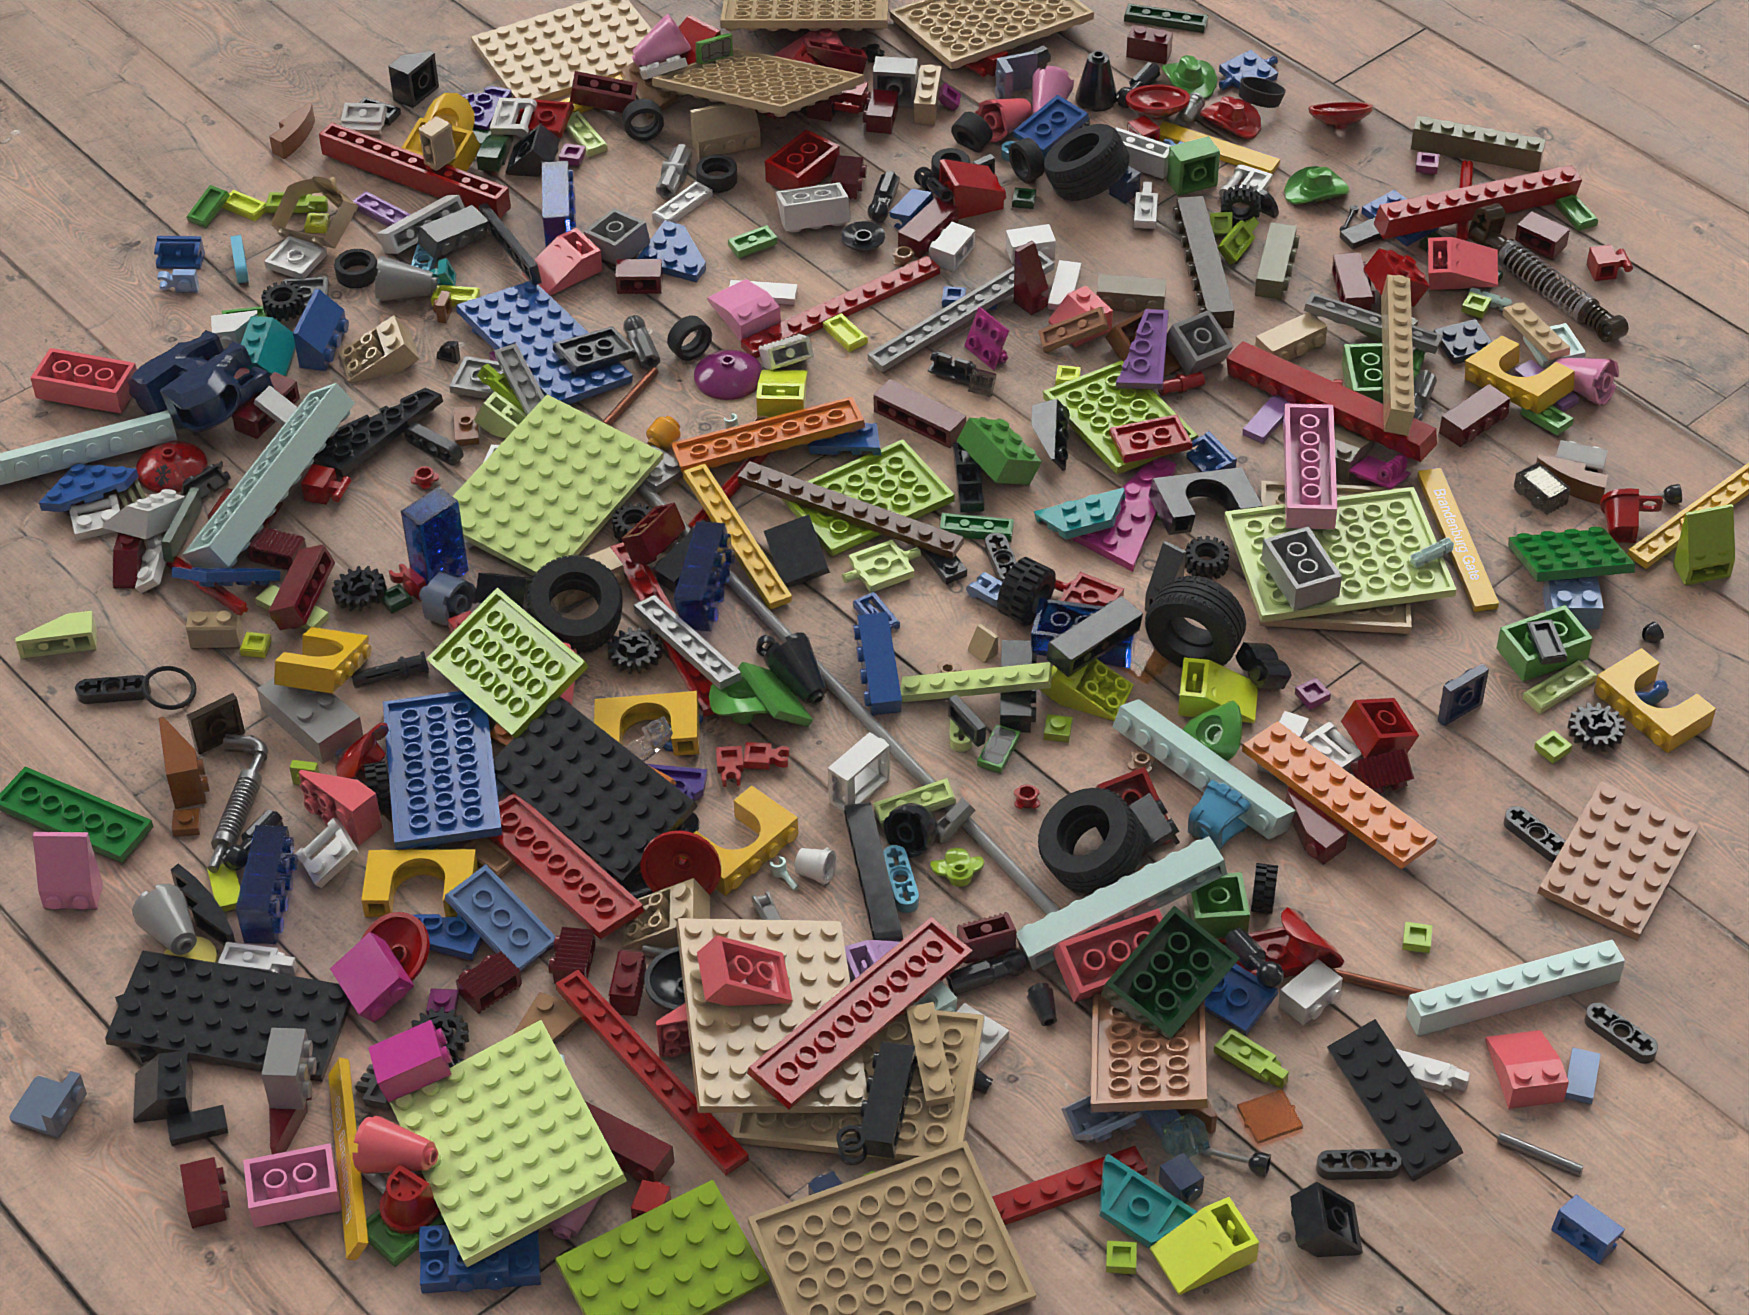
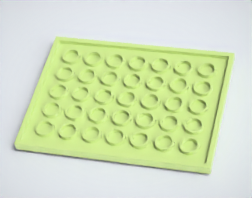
M546 395L435 514L433 524L468 540L469 543L534 576L543 565H546V563L551 562L553 559L556 560V558H562V556L568 557V555H579L611 519L615 511L627 501L649 476V473L664 459L663 452Z
M1414 487L1337 497L1335 529H1311V531L1342 575L1339 597L1293 610L1261 561L1263 539L1300 529L1286 528L1285 504L1225 512L1224 519L1261 623L1455 597L1456 587L1443 556L1418 568H1415L1410 563V556L1437 542Z
M542 1020L450 1068L452 1075L389 1102L401 1127L435 1143L438 1150L437 1162L429 1170L422 1171L425 1180L430 1183L437 1206L467 1267L627 1181Z

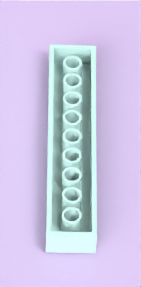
M337 383L309 392L182 554L192 566L208 569L231 568L238 559L236 557L250 545L251 542L249 540L252 536L262 530V523L265 519L275 513V506L278 502L283 501L288 496L289 488L301 479L302 476L300 474L314 462L313 457L315 454L325 448L326 440L338 431L339 428L337 426L351 414L349 410L355 402Z

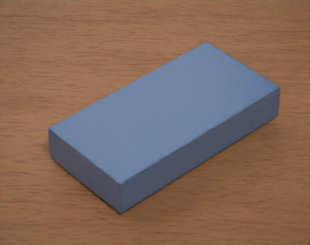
M1572 1047L1567 1073L1569 1083L1565 1095L1566 1099L1592 1104L1600 1053Z

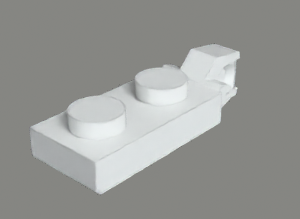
M1143 182V192H1136L1134 228L1156 229L1158 193H1151L1152 182Z
M160 534L147 540L149 548L145 550L142 557L143 561L137 574L138 579L135 589L140 593L159 585L166 562L163 559L161 545L163 537Z
M226 942L218 961L220 964L295 976L298 968L295 957L285 956V953L279 952L278 948Z
M1396 1049L1421 1087L1443 1092V1089L1450 1090L1451 1088L1466 1091L1470 1077L1469 1072L1458 1069L1449 1063Z

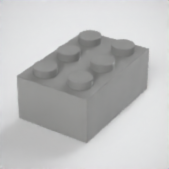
M1309 526L1263 539L1261 561L1293 610L1339 597L1342 575Z

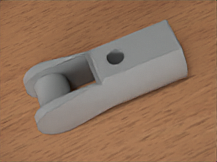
M963 797L945 816L937 821V836L942 844L948 842L958 828L976 811Z
M766 891L765 895L756 897V895L752 896L753 906L761 920H782L769 891Z

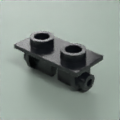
M941 351L931 354L930 360L933 363L927 370V372L970 385L979 372L973 361H967L958 357L952 361L951 355L941 353Z
M221 461L216 465L210 464L199 475L188 477L183 482L181 495H187L191 487L200 488L201 499L211 493L206 486L209 485L213 491H216L227 485L231 477L227 471H222L223 462Z

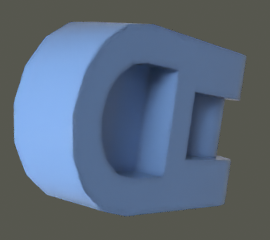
M983 572L977 577L976 582H972L966 587V591L971 597H978L988 604L997 607V599L1002 581Z

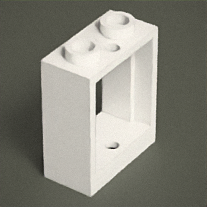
M869 732L828 767L829 803L844 812L845 805L863 803L890 780V745L884 739L878 738Z

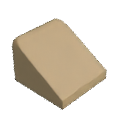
M979 624L970 641L968 651L981 661L987 662L998 654V636L985 626Z

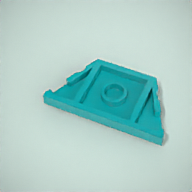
M1123 487L1097 495L1092 494L1086 498L1066 501L1063 504L1034 511L1035 519L1037 522L1044 521L1047 523L1048 529L1058 532L1064 539L1111 528L1114 526L1116 516L1121 510V500L1126 498L1125 489Z
M1106 1155L1103 1161L1099 1216L1147 1248H1150L1198 1212L1113 1156Z

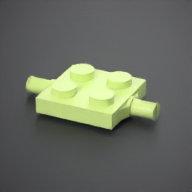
M889 540L850 554L849 563L854 570L842 574L843 582L847 584L858 579L872 593L914 578V569L910 565L909 560L921 557V552L918 547L903 551L897 547L893 540Z

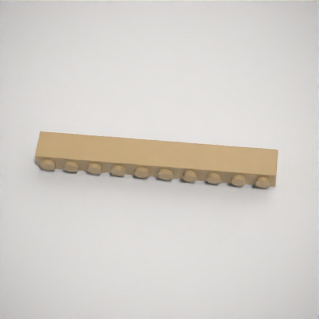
M1387 275L1381 295L1384 432L1408 436L1415 414L1410 278L1402 275Z

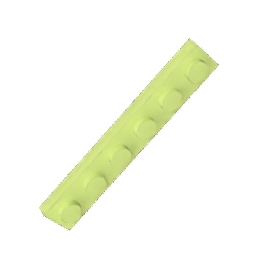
M1050 662L906 676L902 677L901 682L902 702L943 699L954 695L963 697L1051 688L1052 666Z

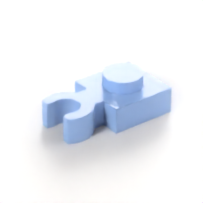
M173 269L172 274L166 271L158 273L157 280H164L160 282L159 289L168 290L171 287H175L176 292L198 293L199 282L195 269Z

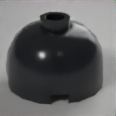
M902 804L889 812V816L884 820V834L890 846L894 844L903 847L909 858L918 857L934 844L937 837L938 829L934 815L929 809L920 804Z

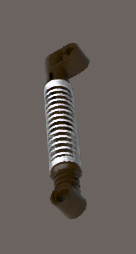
M1493 203L1478 208L1475 211L1468 231V238L1476 244L1497 249L1498 264L1507 268V271H1512V274L1517 275L1518 279H1522L1524 283L1527 282L1528 286H1532V289L1537 290L1544 298L1547 297L1548 301H1553L1554 305H1558V308L1563 309V312H1568L1569 316H1573L1574 320L1590 326L1596 331L1601 341L1610 342L1624 337L1628 333V322L1623 316L1612 315L1601 307L1599 301L1591 294L1576 286L1574 282L1560 274L1559 271H1555V268L1540 260L1538 256L1524 248L1519 242L1507 239L1501 234L1506 214L1500 204Z

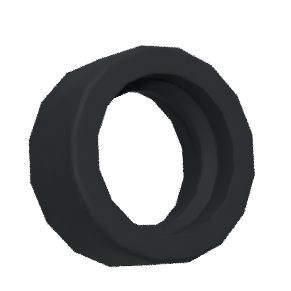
M635 100L629 103L623 111L622 122L628 136L634 140H651L657 137L664 127L662 111L659 105L652 100ZM641 113L655 115L654 121L647 126L636 127L631 124L632 119Z
M1025 138L1011 144L1009 147V160L1012 169L1019 179L1027 182L1042 176L1044 173V157L1038 144L1031 138Z
M719 154L706 156L698 162L696 167L697 182L712 189V193L728 191L737 183V164L729 156ZM713 171L726 172V174L720 176L708 175V173Z
M350 249L339 254L335 259L336 278L341 285L348 288H362L375 281L378 269H376L377 260L370 251ZM356 265L366 266L365 269L360 271L346 270Z
M689 315L674 324L668 334L667 344L677 357L684 361H691L701 356L709 348L713 333L711 328L701 318ZM698 330L694 339L687 345L682 346L684 339L693 331Z

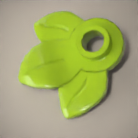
M952 848L946 852L945 859L933 860L930 862V866L936 875L947 877L953 886L963 887L971 882L973 873L983 868L984 860L980 856L969 857L965 849Z

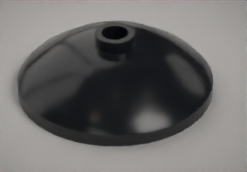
M679 946L668 949L656 956L648 965L644 977L645 989L649 998L657 1006L670 1012L685 1003Z

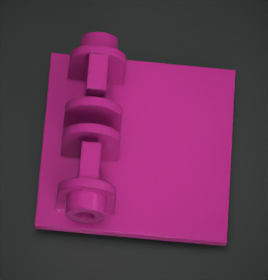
M978 307L964 347L992 370H995L997 363H1005L1008 360L1007 352L1002 349L1009 330L984 309Z
M1368 455L1348 471L1355 474L1361 480H1369L1376 483L1379 487H1386L1388 489H1393L1411 475V472L1406 471L1408 460L1404 455H1397L1388 463Z

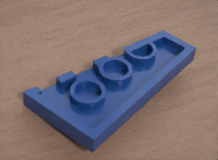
M172 567V577L199 581V586L214 587V582H218L219 586H233V582H236V585L251 586V581H255L254 584L269 585L270 581H280V571L266 568L208 569L191 567V569Z

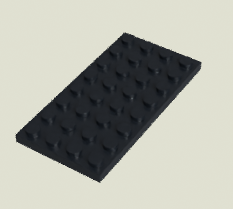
M560 696L556 700L550 701L547 709L537 719L532 720L529 727L518 738H513L493 760L495 777L498 781L529 803L566 837L597 862L604 865L625 885L641 869V858L649 842L663 833L676 831L698 807L691 798Z
M142 950L105 1040L107 1045L155 1051L158 1054L187 1051L189 1059L262 1071L271 1028L306 1029L308 1040H311L313 1043L312 1057H315L317 1062L316 1073L311 1075L310 1080L323 1082L351 1002L338 983Z

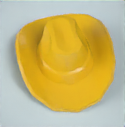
M444 93L434 99L424 116V119L428 120L439 117L448 121L451 126L470 131L473 130L475 122L474 111L469 101L458 93Z

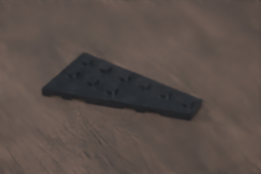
M423 388L401 398L400 404L389 408L386 405L379 409L380 413L369 417L367 414L339 427L338 431L326 440L325 448L315 454L312 464L334 468L335 473L341 477L350 474L372 455L400 436L409 426L417 423L443 402L442 395L428 388Z

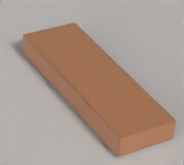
M1101 306L1038 330L1042 349L1046 353L1107 330L1109 327L1104 309Z

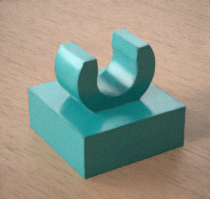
M448 259L439 260L438 268L430 270L433 272V277H438L437 285L456 286L457 274Z

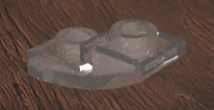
M664 716L642 727L644 736L631 741L624 747L643 762L652 757L673 735Z

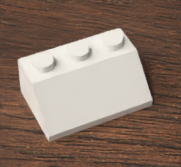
M840 182L776 192L781 222L785 231L799 232L804 228L820 229L825 225L841 226L845 222H850L849 198Z
M164 489L160 493L151 494L145 499H138L137 502L127 505L104 522L103 528L148 539L168 530L185 496L176 494L174 490Z

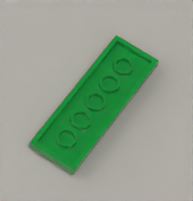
M26 766L0 793V811L48 832H88L93 851L120 863L124 862L154 827L152 820Z

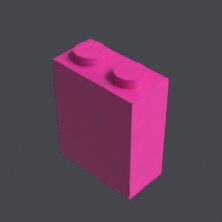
M371 932L330 968L357 1013L373 1023L383 1017L387 1010L398 1000L404 998L407 992L414 987V984L386 941Z
M431 1020L368 1047L377 1084L388 1102L452 1075L448 1064L452 1062V1057L446 1046L443 1047V1045L447 1044L446 1037L441 1028L436 1030Z

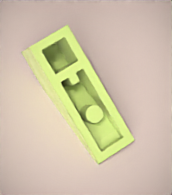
M494 391L483 403L473 421L492 435L506 439L526 418V414Z
M92 611L69 613L16 637L15 642L21 659L97 649V627Z

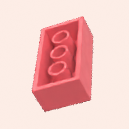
M50 348L30 379L36 399L122 414L132 398L129 394L130 386L128 380L137 368L133 362Z
M1159 908L1058 943L1053 955L1074 1003L1093 997V994L1102 993L1105 983L1163 919Z

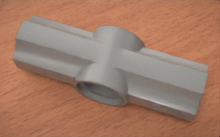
M679 144L677 147H674L669 160H665L662 164L661 178L656 186V192L663 199H670V197L674 196L680 182H685L687 166L692 157V150L685 144Z

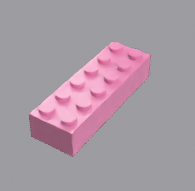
M1285 404L1283 440L1286 528L1301 529L1309 526L1310 529H1335L1337 488L1333 405Z

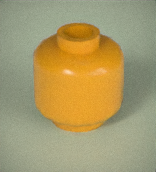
M670 416L656 418L646 431V436L649 440L647 442L648 445L651 446L653 444L661 450L669 451L672 448L671 443L678 441L681 437L679 423Z

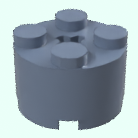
M439 572L420 591L419 597L422 600V610L425 619L449 627L448 619L469 611L472 603L476 604V588L474 584L466 580Z

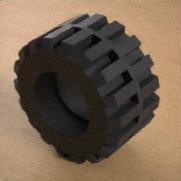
M1021 558L1012 566L1002 582L997 599L998 611L1025 626L1034 623L1042 615L1051 600L1056 583L1055 571L1031 558Z

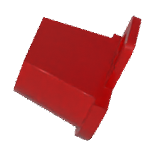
M1633 488L1609 491L1600 500V508L1605 514L1609 535L1616 542L1636 543L1639 511L1659 512L1663 504V497L1639 495V489ZM1647 501H1652L1656 504L1653 506H1646L1643 503Z
M399 1165L387 1180L386 1191L380 1199L379 1211L383 1223L390 1230L400 1234H413L419 1232L420 1227L432 1224L441 1212L437 1207L430 1183L425 1181L423 1173L421 1172L417 1176L402 1165Z

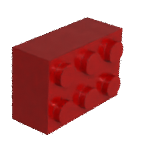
M806 129L765 160V180L767 183L783 191L815 186L834 171L837 157L840 155V147Z

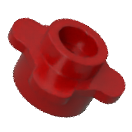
M422 466L415 470L414 476L411 477L410 481L411 484H417L422 489H429L434 481L439 480V475L433 473L432 468Z
M1024 784L1014 790V795L1016 796L1015 807L1018 809L1038 808L1040 806V801L1038 800L1039 789L1030 784Z

